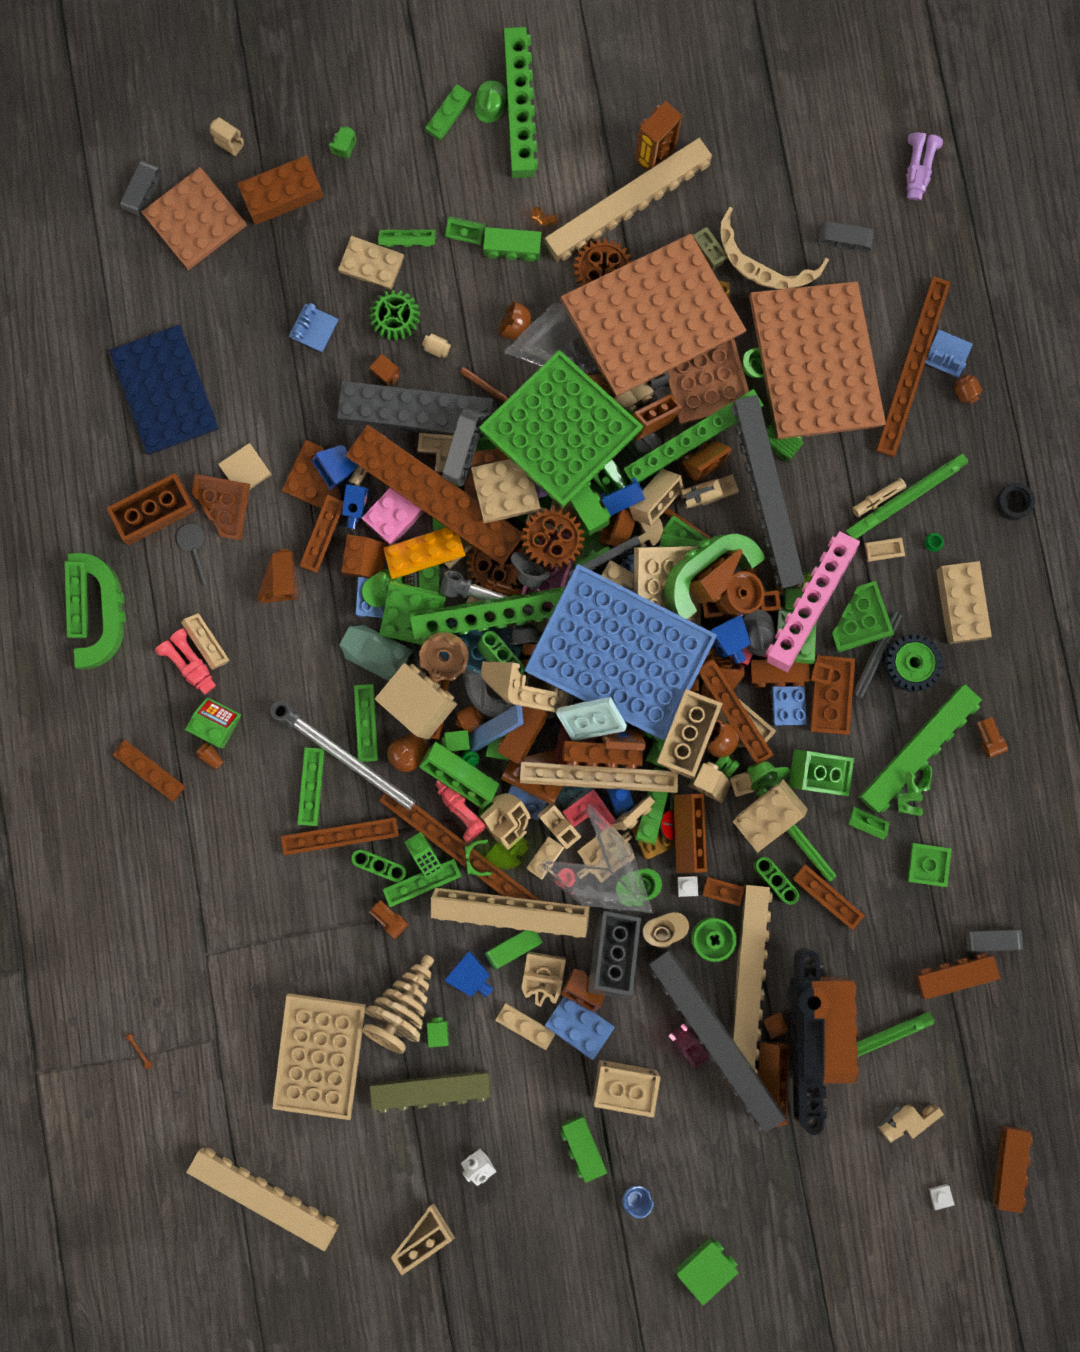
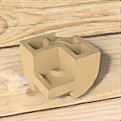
M500 794L492 799L491 803L493 805L480 818L486 824L485 828L492 837L505 849L509 850L527 833L525 829L528 819L531 818L519 798L512 794Z

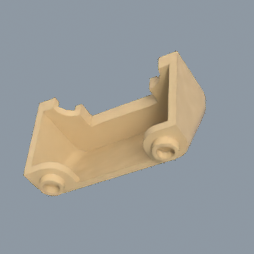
M482 662V679L505 702L554 713L557 712V708L568 706L570 693L531 674L528 675L526 680V676L521 675L518 671L520 664Z

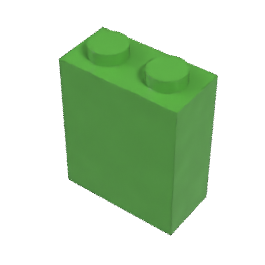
M710 1237L675 1269L676 1275L702 1305H705L739 1273L736 1268L738 1265L730 1255L727 1257L722 1252L724 1248L718 1240L714 1242Z

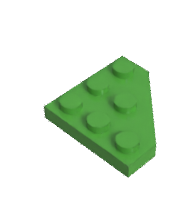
M876 581L856 588L850 603H848L837 627H835L832 635L838 653L894 635Z

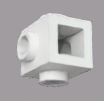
M481 1149L468 1156L461 1163L464 1168L462 1173L468 1182L472 1181L477 1186L496 1173L489 1157Z

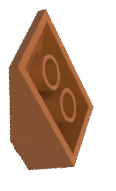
M717 441L705 442L698 448V452L695 454L691 452L683 458L682 468L692 482L696 484L726 462L732 450L730 446Z
M741 548L725 552L693 577L689 587V594L693 604H705L709 601L713 603L722 597L720 594L727 589L743 551Z

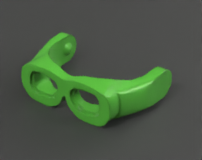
M930 765L923 769L924 775L918 786L914 783L913 772L908 771L905 773L908 793H921V791L930 790L932 767Z
M899 793V813L921 816L923 809L909 806L907 802L921 801L923 799L922 794Z
M488 840L475 841L465 845L467 874L476 876L492 875L488 871L485 873L477 872L469 861L472 848L477 844L488 843Z

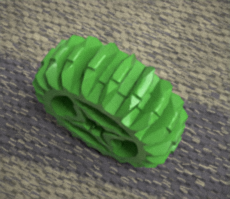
M392 290V294L388 295V292L385 291V297L379 295V301H373L375 307H370L372 312L369 315L372 320L371 325L375 327L376 333L380 332V337L382 338L387 334V340H391L392 336H394L395 341H398V336H401L404 340L405 334L407 333L411 336V330L416 331L417 329L415 324L420 323L418 319L420 312L417 311L419 306L414 304V298L409 299L410 295L408 293L403 296L401 290L398 294L395 293V290ZM392 303H399L400 305H398V306H393V305H391V304H392ZM385 308L387 314L384 316V320L380 321V314ZM409 309L410 316L408 321L405 323L403 320V316L406 314L405 312ZM391 312H392L393 314H394V313H395V314L398 313L399 319H398L397 317L394 318V316H393V318H392ZM392 325L399 326L398 328H390Z

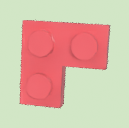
M594 789L563 811V814L573 827L590 817L601 832L616 821Z

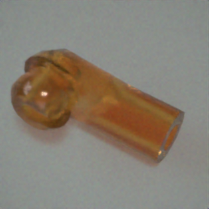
M540 207L532 209L531 216L533 220L541 226L558 223L557 214L546 216Z

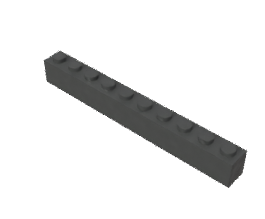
M758 395L735 400L732 402L730 410L732 416L736 417L737 425H735L737 436L741 437L740 450L742 455L746 457L745 469L747 474L750 473L752 480L749 482L752 493L755 492L756 500H754L756 511L760 512L759 525L761 530L764 529L766 536L764 537V544L770 551L768 560L770 566L774 567V583L779 588L805 583Z
M667 951L650 963L651 974L655 979L659 978L663 984L661 988L667 996L670 994L674 1000L672 1004L675 1009L683 1013L686 1025L690 1029L693 1028L697 1035L695 1037L701 1046L705 1045L708 1049L707 1055L713 1063L717 1062L720 1067L718 1070L724 1079L728 1078L732 1084L730 1086L731 1090L736 1096L739 1095L743 1100L742 1106L746 1112L752 1113L755 1118L753 1121L760 1131L763 1129L767 1133L786 1119V1115L672 951Z

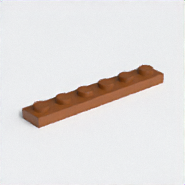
M711 658L703 663L699 671L700 676L716 701L723 703L721 709L737 731L738 736L756 764L758 765L773 756L774 754L714 659Z
M397 817L285 835L281 836L283 855L399 837Z

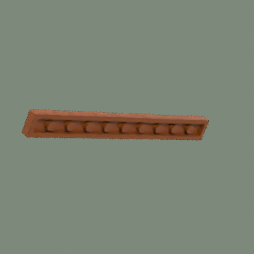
M934 276L930 281L885 420L886 425L883 427L875 452L894 457L951 284L949 281Z
M383 794L379 800L381 803L416 830L422 832L424 836L467 868L465 845L468 844L418 805L414 804L412 809L408 810L387 794ZM472 848L469 861L473 869L480 873L488 871L492 874L477 877L499 894L506 897L541 901Z

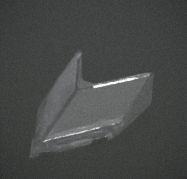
M562 302L552 304L510 347L508 346L503 351L506 354L542 367L560 350L584 373L595 375L601 372L594 359L575 352L573 341L580 334Z
M589 803L583 813L591 819L603 857L595 866L543 860L537 869L582 906L653 913L631 845Z

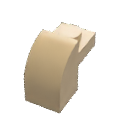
M660 518L652 526L637 522L643 533L638 537L641 546L647 547L646 544L648 543L650 547H656L663 533V525Z
M549 804L538 814L539 818L566 849L581 838L579 833L555 805Z

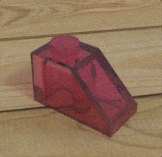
M684 1024L669 1035L670 1039L695 1070L709 1059L707 1052Z

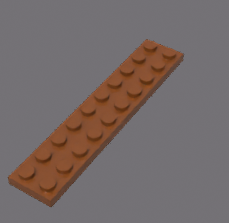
M369 425L365 427L345 455L346 458L501 566L506 563L521 541V536L525 535L504 519L484 524L478 501L451 482L445 480L441 475Z

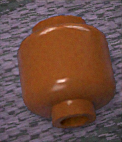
M968 374L955 381L954 391L960 402L971 404L979 400L978 396L982 393V387L975 376Z
M469 705L457 713L458 720H456V724L460 730H468V733H472L484 724L486 717L479 706Z

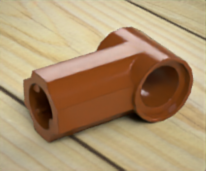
M993 717L976 723L983 740V751L988 758L1008 751L1006 741L1000 736Z
M382 900L369 911L394 939L409 926L403 917L393 912Z

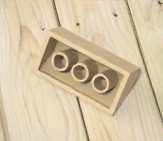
M685 689L657 763L675 773L693 779L723 703Z

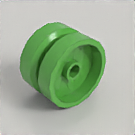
M707 917L700 920L694 926L691 933V944L694 951L703 959L711 962H720L727 959L733 953L736 946V934L726 921L716 917ZM711 936L716 937V941L713 943L710 940Z

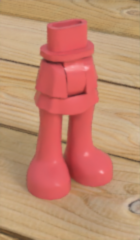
M182 628L176 631L170 637V640L183 652L190 664H186L169 640L161 643L154 651L159 656L169 657L182 673L181 675L186 678V681L196 686L195 688L197 690L200 689L205 695L216 684L212 681L213 677L210 675L206 664H203L202 659H199L186 641L187 633Z
M438 780L435 785L439 789L438 794L442 795V800L446 807L449 808L450 812L457 815L467 827L463 839L466 843L472 841L485 830L486 824L466 807L464 797Z

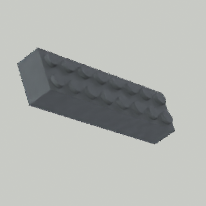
M342 381L337 419L340 424L363 427L369 425L372 428L405 432L454 435L463 409H477L492 415L493 399ZM481 433L479 438L485 437V435Z

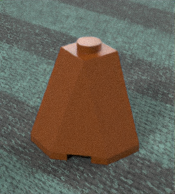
M288 549L277 550V553H272L257 597L258 602L261 604L299 599L294 554Z
M707 655L704 663L713 658L734 690L744 676V666L741 664L736 665V663L734 666L727 658ZM701 677L699 694L716 701Z

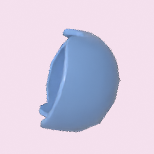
M640 1185L629 1187L625 1190L622 1198L624 1210L635 1218H645L651 1213L654 1206L650 1192Z

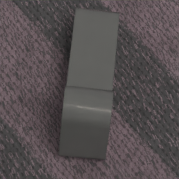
M471 408L462 410L442 475L445 480L458 486L465 484L481 434L479 427L491 416L490 414Z

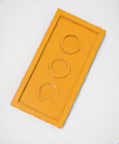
M447 527L383 548L392 579L466 556L460 536Z

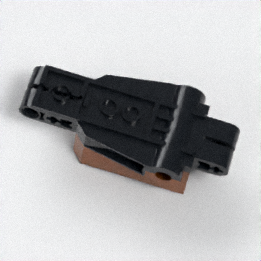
M799 948L794 954V977L790 979V987L787 992V999L791 1005L793 1117L807 1133L818 1135L824 1129V1119H827V1108L824 1107L827 1090L823 1083H856V1078L859 1075L857 1066L858 1047L856 1045L855 981L843 976L820 977L823 976L824 969L823 964H820L819 955L813 950ZM809 956V960H806V962H804V958H807ZM814 1118L813 1122L808 1125L809 1120Z

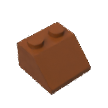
M347 535L342 574L356 578H371L382 571L385 562L383 548L387 547V543L367 537Z

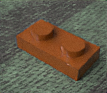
M707 877L702 896L740 906L745 887Z

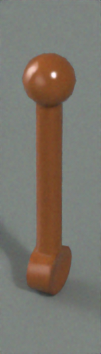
M127 1034L126 1040L131 1042L145 1063L144 1067L150 1069L153 1063L146 1059L134 1041L133 1035Z

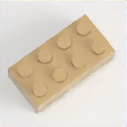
M980 561L946 565L938 568L936 572L947 643L970 642L992 637Z

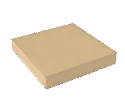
M250 443L219 463V466L229 480L249 483L250 489L272 475Z

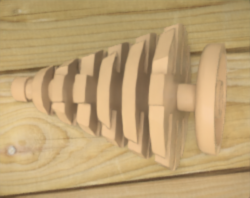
M424 955L420 965L415 964L411 967L410 970L414 974L406 972L402 976L403 981H396L392 985L396 990L387 989L382 993L385 998L378 997L373 1001L375 1006L370 1005L365 1009V1013L372 1021L384 1027L382 1029L372 1024H366L362 1032L368 1038L386 1049L399 1054H403L406 1047L393 1034L404 1037L412 1042H419L420 1033L416 1029L420 1030L423 1024L419 1016L424 1017L425 1010L420 1004L425 1005L427 1002V997L423 992L428 991L429 984L423 979L430 980L431 972L428 970L434 962L431 956Z

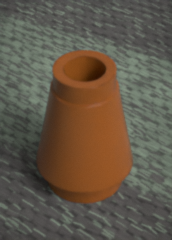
M207 742L195 752L198 755L197 758L215 770L224 763L212 744L209 745Z

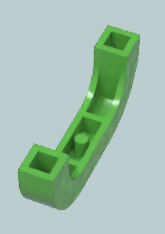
M740 534L717 535L701 541L698 544V548L685 553V557L672 568L666 579L664 588L666 609L685 619L696 613L697 610L689 594L690 583L696 574L727 551L741 548L743 552L738 562L741 569H752L762 562L765 556L752 539Z
M72 553L68 554V560L86 561V574L95 576L101 586L103 634L100 640L93 646L74 649L75 668L80 670L92 669L108 662L120 648L124 633L123 623L126 622L125 612L122 611V604H124L125 598L123 592H121L119 579L108 564L89 554Z

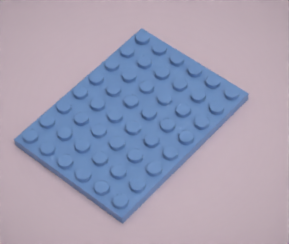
M576 564L524 671L586 702L611 697L624 721L665 741L685 689L690 691L717 635Z

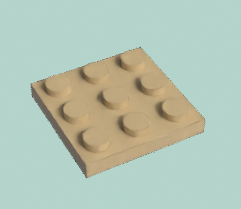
M508 459L471 468L484 524L540 511L534 481L512 460Z

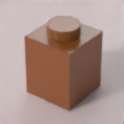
M383 354L369 367L371 373L386 386H390L391 383L395 384L400 378L399 368Z

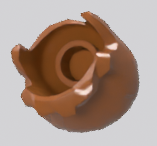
M717 719L706 750L716 758H725L731 755L739 741L735 728Z
M412 732L395 739L387 751L389 763L401 772L413 771L424 758L428 750V743L424 738L417 737Z

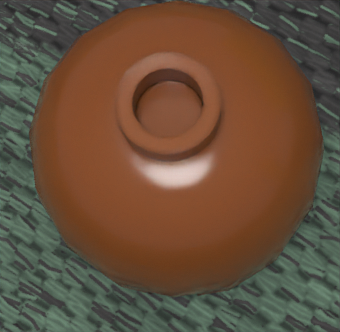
M513 301L506 310L507 315L505 319L502 318L498 334L508 340H519L525 334L530 333L533 324L530 323L531 315L527 307Z

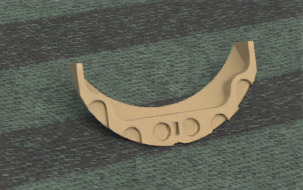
M729 207L721 221V240L730 262L743 276L759 285L774 289L800 287L820 277L829 261L827 258H825L821 267L814 271L808 269L802 271L797 276H783L742 254L734 241V231L730 225V216L733 208Z

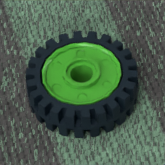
M911 634L903 636L893 642L886 651L887 653L884 656L885 674L888 675L889 681H892L893 685L898 686L901 690L909 692L924 690L933 685L942 673L943 655H940V648H937V644L931 642L930 638H925L923 635ZM911 658L917 661L916 668L911 667L909 663Z

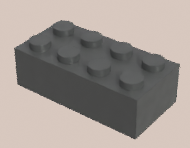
M607 911L597 915L588 993L625 1000L632 996L641 918Z

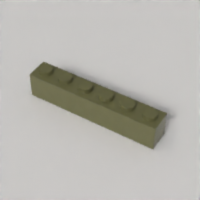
M489 1071L372 1083L370 1085L372 1110H377V1113L388 1112L389 1108H397V1111L409 1109L408 1106L427 1108L428 1104L435 1103L436 1106H446L448 1102L456 1101V1104H465L467 1100L475 1099V1102L487 1101V1098L491 1096Z

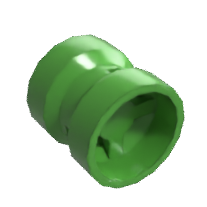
M729 756L718 758L714 763L719 767L718 770L722 771L727 778L739 766V763L736 760H731Z

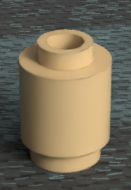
M432 333L430 336L426 335L422 343L424 351L439 358H446L451 348V344L447 340Z

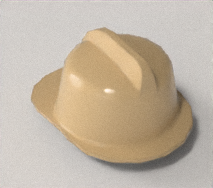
M668 913L648 921L643 928V937L650 945L665 948L685 937L689 930V922L681 913Z

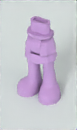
M920 132L908 135V144L913 146L910 166L907 168L908 174H906L907 198L917 201L922 200V195L926 192V187L931 180L930 175L932 174L931 167L934 154L943 145L941 137L929 135L926 140L923 165H919L926 139V134Z

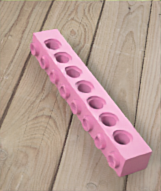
M840 531L836 537L833 536L828 544V547H830L828 552L824 551L819 560L821 562L819 568L815 566L810 576L812 577L811 582L805 583L802 589L803 596L796 599L793 605L795 610L792 614L788 613L784 621L786 624L784 629L780 628L775 636V639H777L775 645L771 644L766 652L769 664L788 673L855 555L860 541ZM834 553H840L842 556L838 557ZM825 568H831L833 572H829ZM817 583H822L825 587H819ZM813 598L816 600V602H809L808 599ZM799 614H805L807 618H801ZM791 629H795V630H797L799 633H798V634H793V633L790 632V630H791ZM781 645H787L790 649L785 650L781 648Z

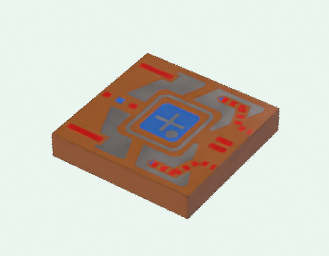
M626 728L623 732L601 736L606 749L645 750V742L639 728Z

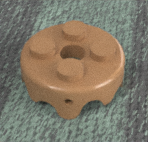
M448 632L435 633L429 636L424 641L419 652L421 668L426 669L430 674V679L435 682L440 680L453 681L457 676L465 672L469 660V652L465 643L458 636ZM440 652H447L450 657L447 659L442 658Z

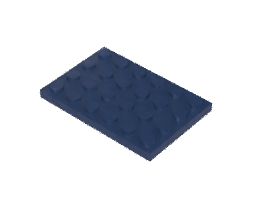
M180 324L109 350L148 455L219 429Z

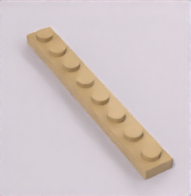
M521 762L520 783L677 793L678 773L660 770Z

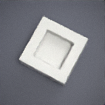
M697 876L677 877L678 897L698 896Z
M948 1184L928 1189L935 1210L954 1206Z

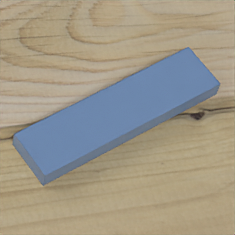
M515 705L479 726L472 733H469L470 751L476 752L524 724L522 706Z

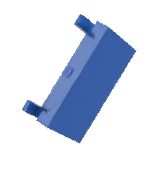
M636 478L632 479V484L607 496L605 493L601 494V500L610 516L645 500L643 489Z

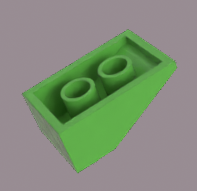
M794 750L789 787L849 796L854 758Z

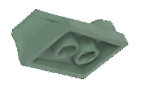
M365 625L349 626L339 645L345 659L390 681L403 663H408L413 654L412 649L380 635L379 632Z

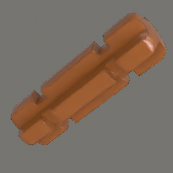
M487 580L485 584L486 589L494 590L506 596L522 593V589H513L512 586L496 583L492 580Z

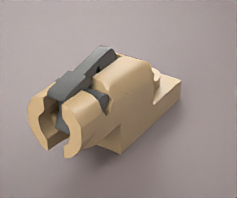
M733 474L700 483L680 491L681 498L687 499L684 503L686 509L701 504L704 506L739 493Z
M910 1104L902 1108L895 1106L879 1123L878 1128L890 1143L905 1135V1131L914 1139L944 1114L935 1105L926 1107L922 1111V1115H919Z

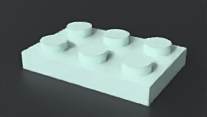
M611 697L559 707L556 712L572 741L623 732L627 726Z

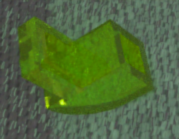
M522 837L510 852L497 842L485 857L498 868H515L521 864V861L516 856H522L527 851L528 847L526 845L528 842Z

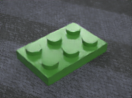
M781 606V610L777 614V632L780 628L784 629L786 625L784 621L788 613L792 614L794 610H787ZM799 614L801 618H807V615ZM816 623L794 662L814 664ZM791 629V630H790V632L793 633V634H798V633H799V632H798L797 630H795V629ZM781 645V648L785 650L790 649L787 645Z

